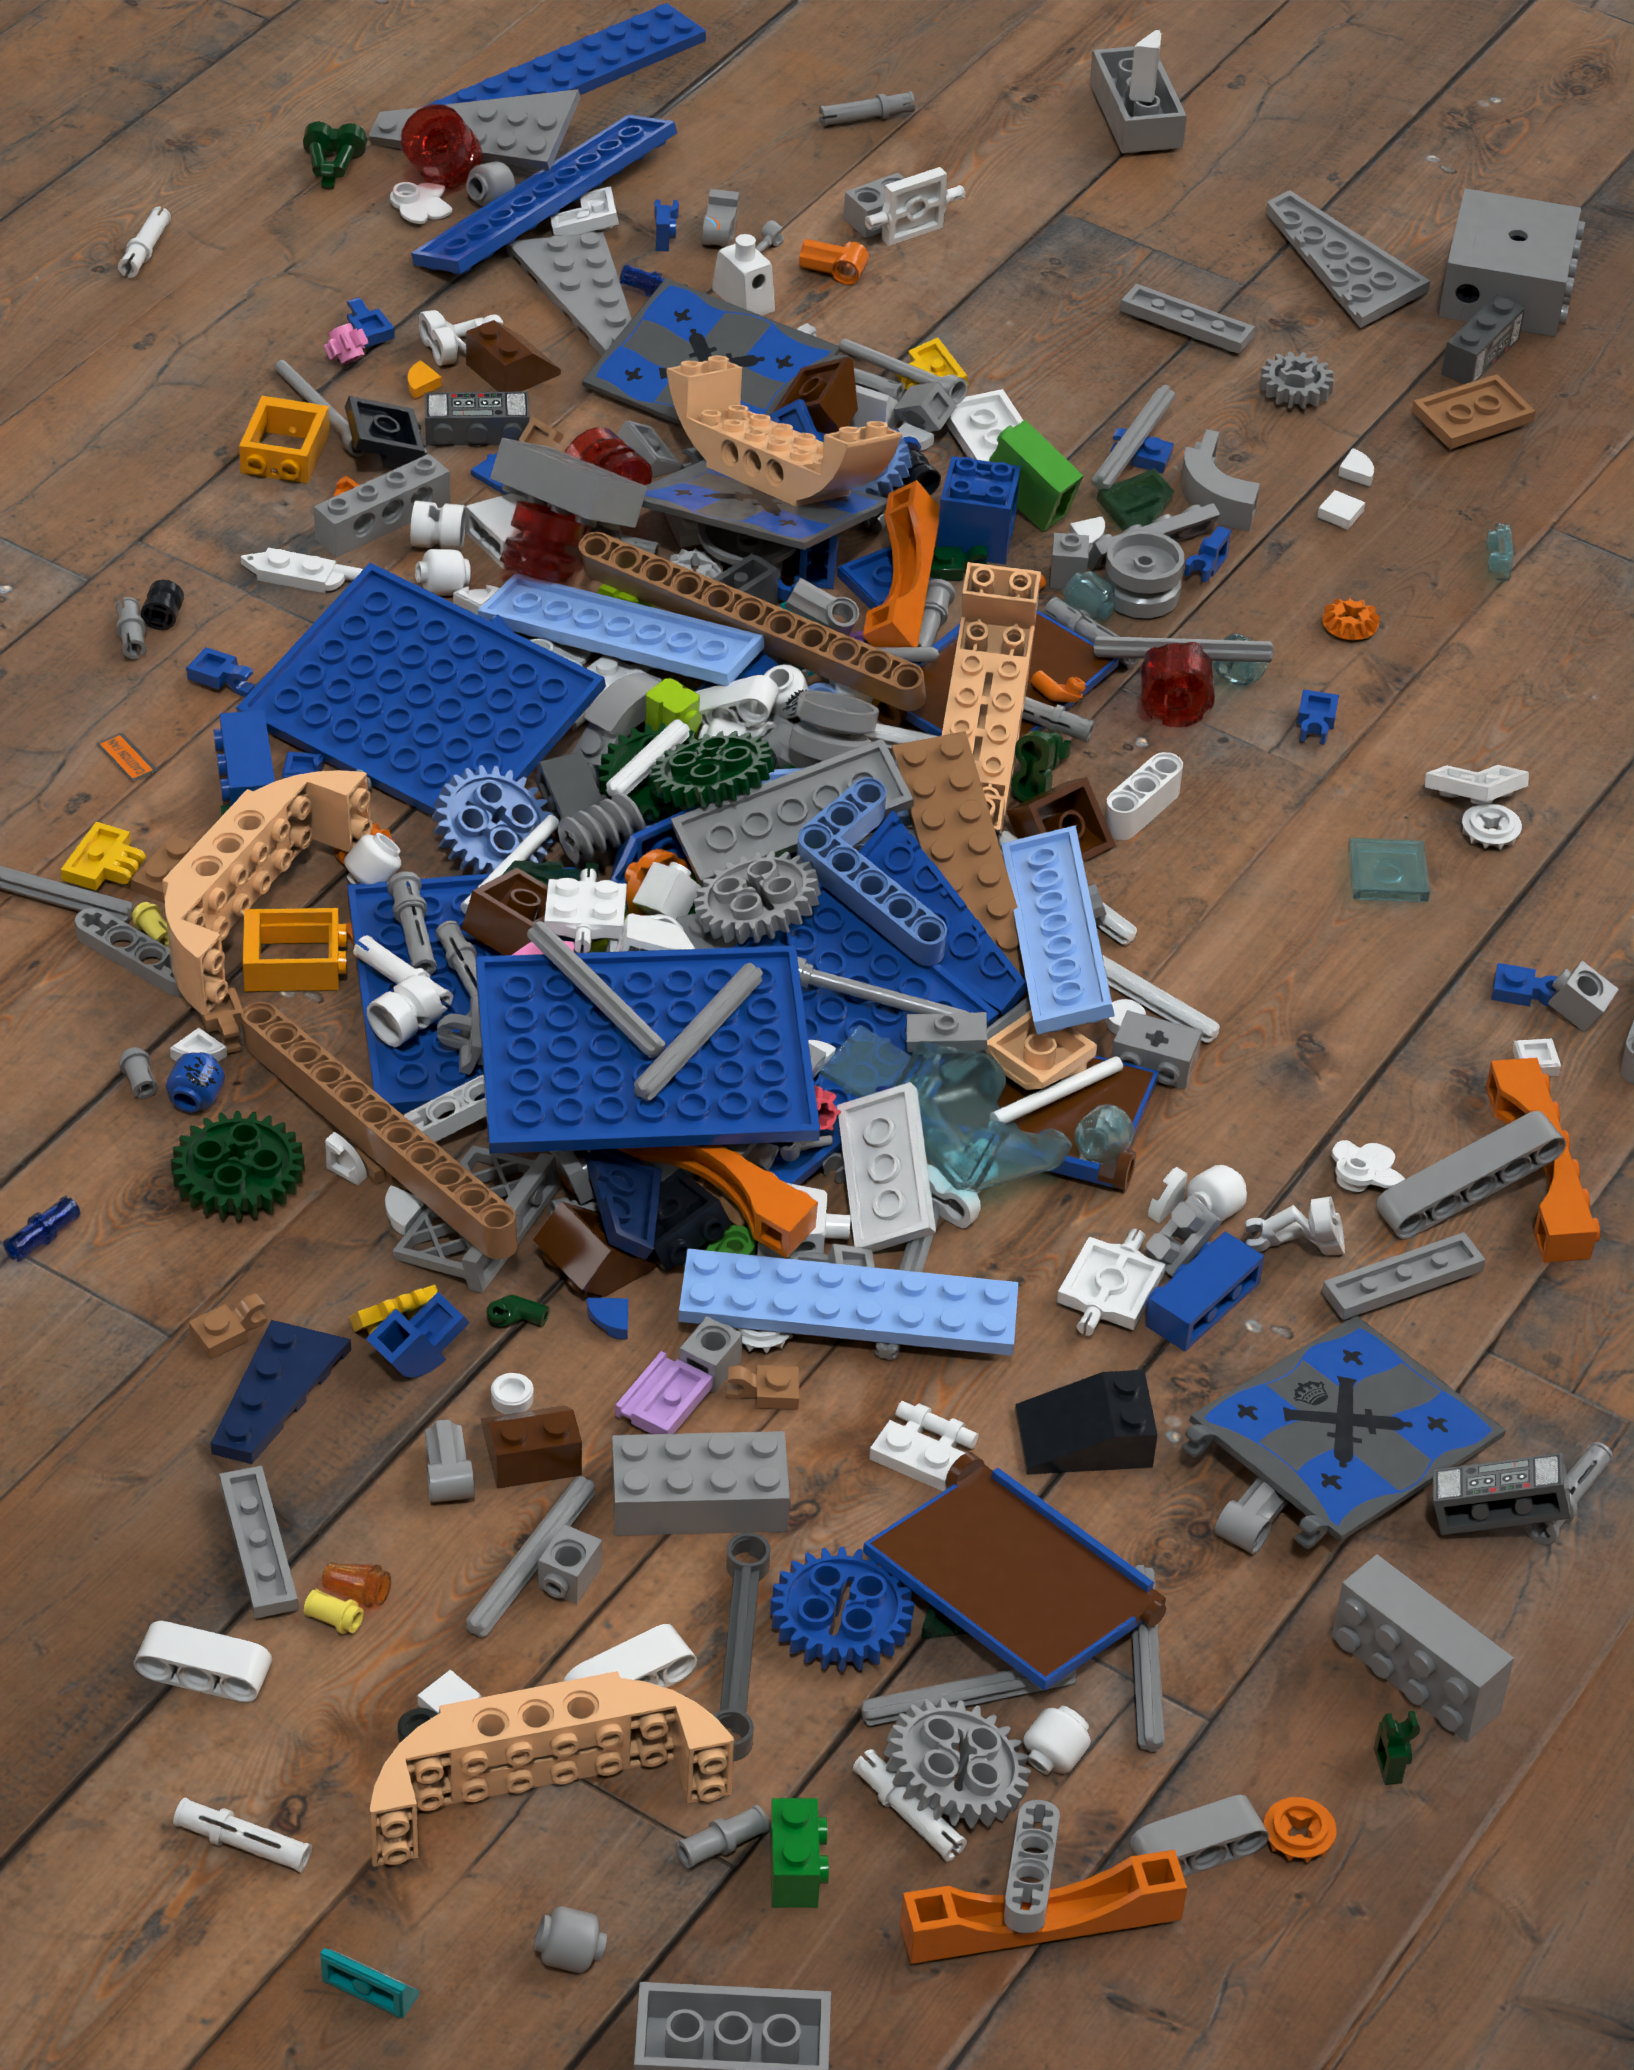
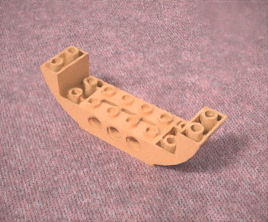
M710 356L708 361L703 362L683 361L681 366L667 368L666 371L676 413L692 444L707 461L706 467L795 507L850 495V489L864 486L875 480L887 468L895 455L902 437V433L888 428V424L885 422L869 421L864 427H841L839 432L825 434L824 442L816 440V436L813 434L800 433L793 430L792 425L776 423L768 415L750 412L747 406L740 405L742 367L729 362V358L725 356Z
M968 562L962 593V617L942 736L966 731L995 832L1001 835L1009 804L1016 760L1015 745L1019 740L1028 685L1041 571Z
M343 770L317 771L284 778L255 791L247 789L162 880L172 973L178 989L187 1002L202 1015H206L217 1003H221L226 996L228 983L225 979V955L222 950V940L226 938L234 924L241 917H244V909H250L253 903L269 890L273 881L282 871L284 872L290 867L292 860L302 849H306L310 845L312 839L350 852L363 835L371 833L372 820H370L369 811L370 792L368 791L367 773Z
M618 1671L439 1706L438 1715L418 1726L399 1743L384 1763L374 1785L370 1804L373 1867L385 1864L397 1865L407 1860L418 1858L417 1811H432L441 1806L466 1801L477 1802L486 1797L511 1792L523 1793L531 1788L552 1784H568L577 1779L597 1775L608 1776L622 1770L642 1766L653 1767L672 1760L675 1762L687 1804L698 1801H715L723 1796L732 1794L734 1738L715 1716L697 1702L662 1686L645 1681L620 1678Z

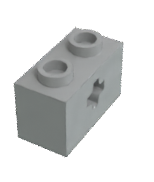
M1127 1010L1113 1042L1112 1057L1117 1056L1122 1062L1159 1071L1157 1082L1186 1090L1199 1058L1202 1030Z

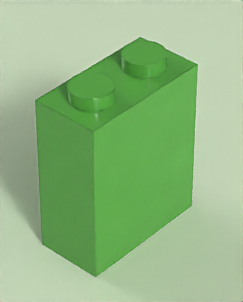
M1024 420L1014 428L1011 425L1006 427L997 437V448L990 456L989 461L1021 466L1017 508L1044 533L1067 516L1083 475L1032 425Z

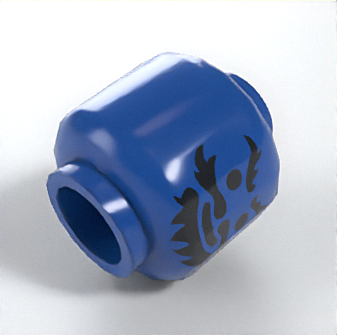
M204 1052L186 1053L176 1061L167 1078L166 1089L172 1103L180 1110L191 1113L207 1110L214 1104L224 1085L225 1074L212 1055Z

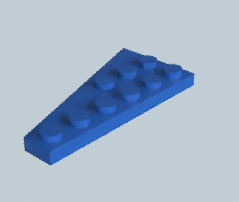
M892 810L859 853L943 920L947 927L944 957L939 964L998 1011L999 1015H1005L1015 1006L1028 989L1026 981L1003 951L998 948L983 925L974 917L959 894L923 851L918 841L906 829L894 810ZM895 916L896 918H905L903 916ZM925 939L924 941L932 942L933 940Z

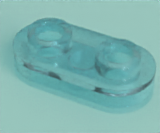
M1496 523L1494 530H1488L1486 550L1490 551L1488 573H1494V580L1510 581L1513 566L1511 524Z

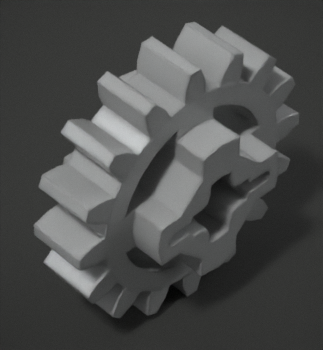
M1288 352L1286 357L1276 354L1275 361L1267 359L1266 365L1262 366L1260 389L1266 390L1265 396L1267 398L1276 397V404L1287 402L1288 408H1292L1294 404H1299L1302 409H1306V405L1309 403L1317 407L1319 406V400L1327 401L1328 395L1332 394L1334 372L1333 370H1328L1327 362L1319 364V357L1317 356L1306 358V353L1304 352L1300 356H1294L1292 352Z

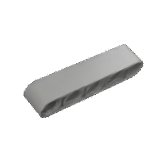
M1530 1112L1388 1188L1379 1196L1375 1207L1399 1238H1411L1551 1163L1563 1153L1566 1148V1141L1543 1112Z

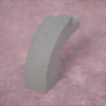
M1206 429L1202 442L1196 441L1194 448L1185 447L1181 476V488L1184 497L1191 506L1198 504L1203 507L1214 503L1220 513L1216 523L1250 532L1257 510L1260 483L1236 479L1221 472L1215 466L1220 432Z
M632 673L612 683L598 696L583 718L590 723L572 753L582 751L587 764L601 765V755L608 754V744L618 745L619 734L627 737L631 733V728H635L645 721L646 692L662 681L650 674Z

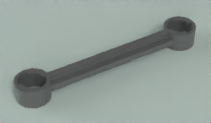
M744 1532L734 1536L728 1542L726 1569L733 1578L720 1710L713 1716L726 1729L732 1728L731 1732L737 1733L742 1737V1739L734 1741L733 1761L746 1757L753 1746L754 1725L750 1716L746 1714L759 1581L768 1574L770 1568V1545L763 1536L752 1532ZM743 1552H749V1556H753L759 1561L743 1563L737 1560L735 1556Z

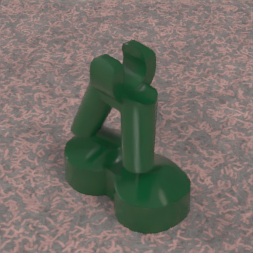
M315 121L306 126L303 137L304 149L311 154L312 171L316 176L322 177L321 188L334 189L336 178H341L345 175L351 158L362 156L365 153L367 136L364 129L352 123L344 124L339 129H336L327 123ZM333 152H336L337 156L334 161H326L325 157L331 156Z
M1030 731L1016 742L1015 755L1022 765L1021 770L1012 778L1011 787L1014 795L1019 800L1025 802L1050 790L1053 778L1051 770L1059 765L1060 759L1070 756L1071 741L1065 740L1062 742L1061 735L1056 732Z

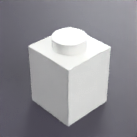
M653 862L632 902L649 916L662 914L676 920V917L688 915L694 899L697 897L696 890L701 888V886L689 877L691 871L675 862H671L669 866Z

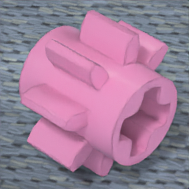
M348 323L328 333L330 340L324 347L330 360L339 359L341 365H346L365 356L363 348L369 342L363 329H353L351 323Z

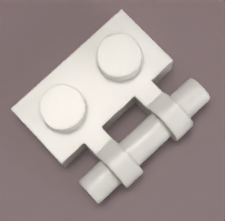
M901 1401L895 1416L908 1421V1423L903 1426L889 1420L871 1446L869 1459L938 1490L945 1491L948 1489L945 1480L950 1467L961 1455L965 1454V1452L956 1449L957 1445L961 1444L973 1449L979 1434L965 1428V1423L952 1418L948 1421L932 1414L931 1408L920 1403L914 1406ZM926 1429L942 1436V1438L937 1441L921 1433Z

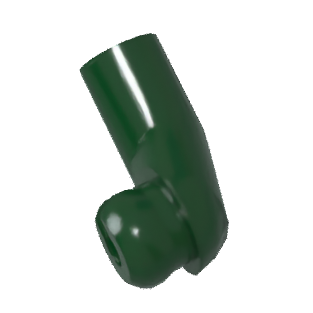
M508 1295L491 1302L487 1307L486 1315L488 1321L498 1327H505L521 1320L544 1326L549 1316L550 1307L516 1295Z

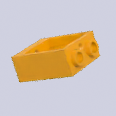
M261 396L239 444L240 473L308 484L330 435L329 406ZM264 432L305 438L301 450L260 443ZM271 468L277 469L278 472H274Z
M338 908L244 909V992L339 990V974H347L346 951H339V947H347L346 924H339ZM329 943L328 958L261 959V944Z

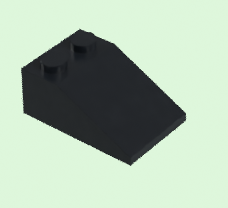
M1145 1370L1101 1372L1015 1404L1026 1475L1153 1468L1158 1434Z

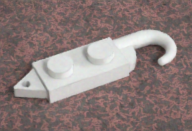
M267 548L266 552L241 556V564L255 573L258 581L320 593L337 589L345 580L353 581L363 570L361 568L336 564L335 560L289 552L282 549Z

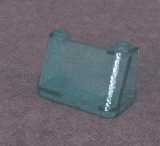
M920 1041L895 1085L896 1087L911 1082L917 1088L926 1156L957 1190L978 1192L1053 1170L1061 1165L1073 1145L1062 1132L1056 1129H1045L1040 1134L1021 1131L1013 1121L1007 1124L1000 1121H990V1114L1001 1109L996 1102L1006 1084L1004 1070L991 1054Z

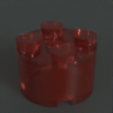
M1199 643L1166 644L1161 647L1150 648L1146 652L1141 666V702L1145 713L1151 719L1154 716L1162 720V725L1168 727H1187L1201 721L1203 714L1209 708L1211 711L1215 702L1214 669L1211 659L1203 651Z

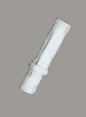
M161 207L153 208L137 236L128 242L126 253L118 263V270L123 276L126 275L129 269H132L128 278L135 277L142 264L150 260L153 252L152 248L171 221V215L167 209L164 208L162 213L158 215Z
M366 935L358 940L367 946L369 951L364 950L357 944L354 946L353 954L356 958L364 961L395 984H399L411 975L421 976L431 984L440 999L451 1005L453 994L449 990L432 981L429 973L425 970L413 968L377 943L372 937ZM442 1005V1013H443L444 1011H446V1010L448 1009V1008L445 1007L444 1005Z
M874 1749L864 1752L869 1760L866 1761L860 1756L853 1766V1771L860 1775L878 1793V1800L885 1807L891 1806L942 1855L946 1862L955 1858V1855L951 1852L952 1849L959 1855L965 1848L967 1840L955 1831L942 1817L934 1820L933 1808L928 1806L922 1811L917 1810L920 1802L917 1797L904 1799L903 1795L907 1786H898L892 1783L896 1772L886 1770L887 1764L878 1756Z
M184 1797L174 1814L173 1824L175 1826L207 1836L212 1844L221 1846L225 1843L256 1856L288 1866L300 1873L306 1868L311 1856V1844L300 1842L270 1829L234 1817V1812L226 1808L218 1811ZM250 1837H252V1838H254V1839H257V1840H260V1841H263V1842H265V1843L271 1844V1845H273V1846L279 1847L280 1849H277V1848H274V1847H272V1846L266 1845V1844H264V1843L258 1842V1841H256V1840L250 1839Z

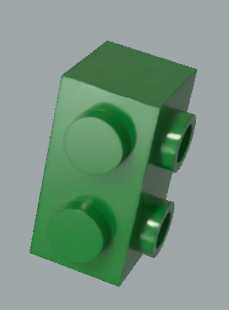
M772 1798L770 1863L772 1908H818L820 1884H828L829 1858L828 1855H820L819 1845H827V1817H818V1798Z

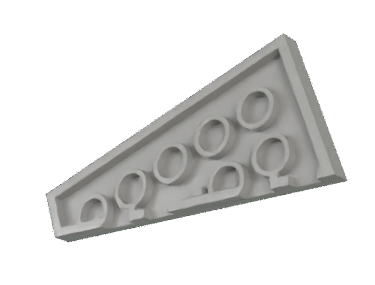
M579 89L379 112L369 134L371 145L487 162L499 161L508 165L550 170L581 96Z
M1289 190L1267 201V215L1360 328L1429 291L1430 280Z
M586 232L569 236L555 235L549 238L518 240L506 245V253L512 259L517 258L519 260L521 269L525 274H531L537 280V287L562 314L567 313L572 318V325L577 330L582 329L589 337V343L602 356L632 320L604 233Z

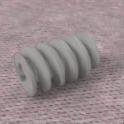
M618 793L613 795L611 800L605 799L600 801L598 806L594 804L587 807L585 812L581 810L574 813L572 818L569 816L562 818L558 824V833L566 854L573 862L578 864L580 861L579 852L587 860L591 859L594 855L592 846L600 854L604 853L607 850L605 840H607L610 846L615 848L620 844L619 835L626 841L633 834L632 829L637 833L646 827L637 805L627 795Z

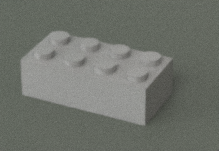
M1135 46L1093 50L1089 82L1121 153L1135 154L1141 151H1167L1173 148H1183L1187 115L1160 58L1154 100H1152V103L1130 100L1129 94Z
M507 438L501 439L490 479L503 484V491L522 496L524 492L527 494V501L547 506L548 502L552 505L550 510L566 516H571L574 513L576 515L575 521L596 526L597 521H600L599 525L617 531L620 530L621 525L636 527L647 491V486L554 448Z
M785 1431L612 1435L614 1535L788 1531L790 1492Z
M1377 1554L1342 1582L1332 1638L1337 1641L1343 1650L1354 1654L1367 1664L1378 1677L1389 1681L1402 1691L1412 1703L1420 1705L1437 1718L1444 1728L1455 1732L1466 1742L1501 1713L1514 1657Z
M640 1982L634 2070H829L831 1991Z

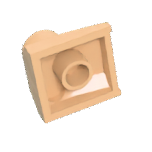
M1029 1011L987 1040V1050L985 1051L997 1070L1024 1089L1033 1090L1043 1089L1058 1080H1064L1086 1070L1087 1062L1096 1056L1097 1044L1072 1027L1064 1028L1058 1032H1047L1037 1035L1032 1011Z

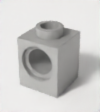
M937 381L910 386L893 410L903 423L905 422L927 432H932L942 428L957 406Z
M1054 533L1049 588L1085 591L1089 535Z
M1581 961L1571 972L1565 968L1555 979L1551 986L1556 991L1548 1004L1585 1032L1605 1011L1619 989L1585 962Z
M706 1317L680 1347L679 1360L712 1375L713 1388L710 1392L715 1394L728 1378V1367L738 1366L741 1362L743 1334L727 1324H722Z
M563 1524L538 1560V1588L555 1598H563L578 1604L602 1568V1540Z

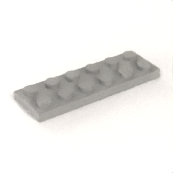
M882 738L762 784L761 788H751L750 795L738 794L736 795V801H732L729 798L723 799L722 805L718 806L714 802L708 804L706 808L700 807L671 818V825L702 888L704 887L703 879H715L713 870L725 871L727 869L725 863L731 862L736 865L740 863V856L751 860L756 852H759L762 858L767 857L771 851H775L778 858L785 852H789V854L796 852L800 829L862 778H876L885 785L887 793L884 818L892 810L898 813L914 807V799Z

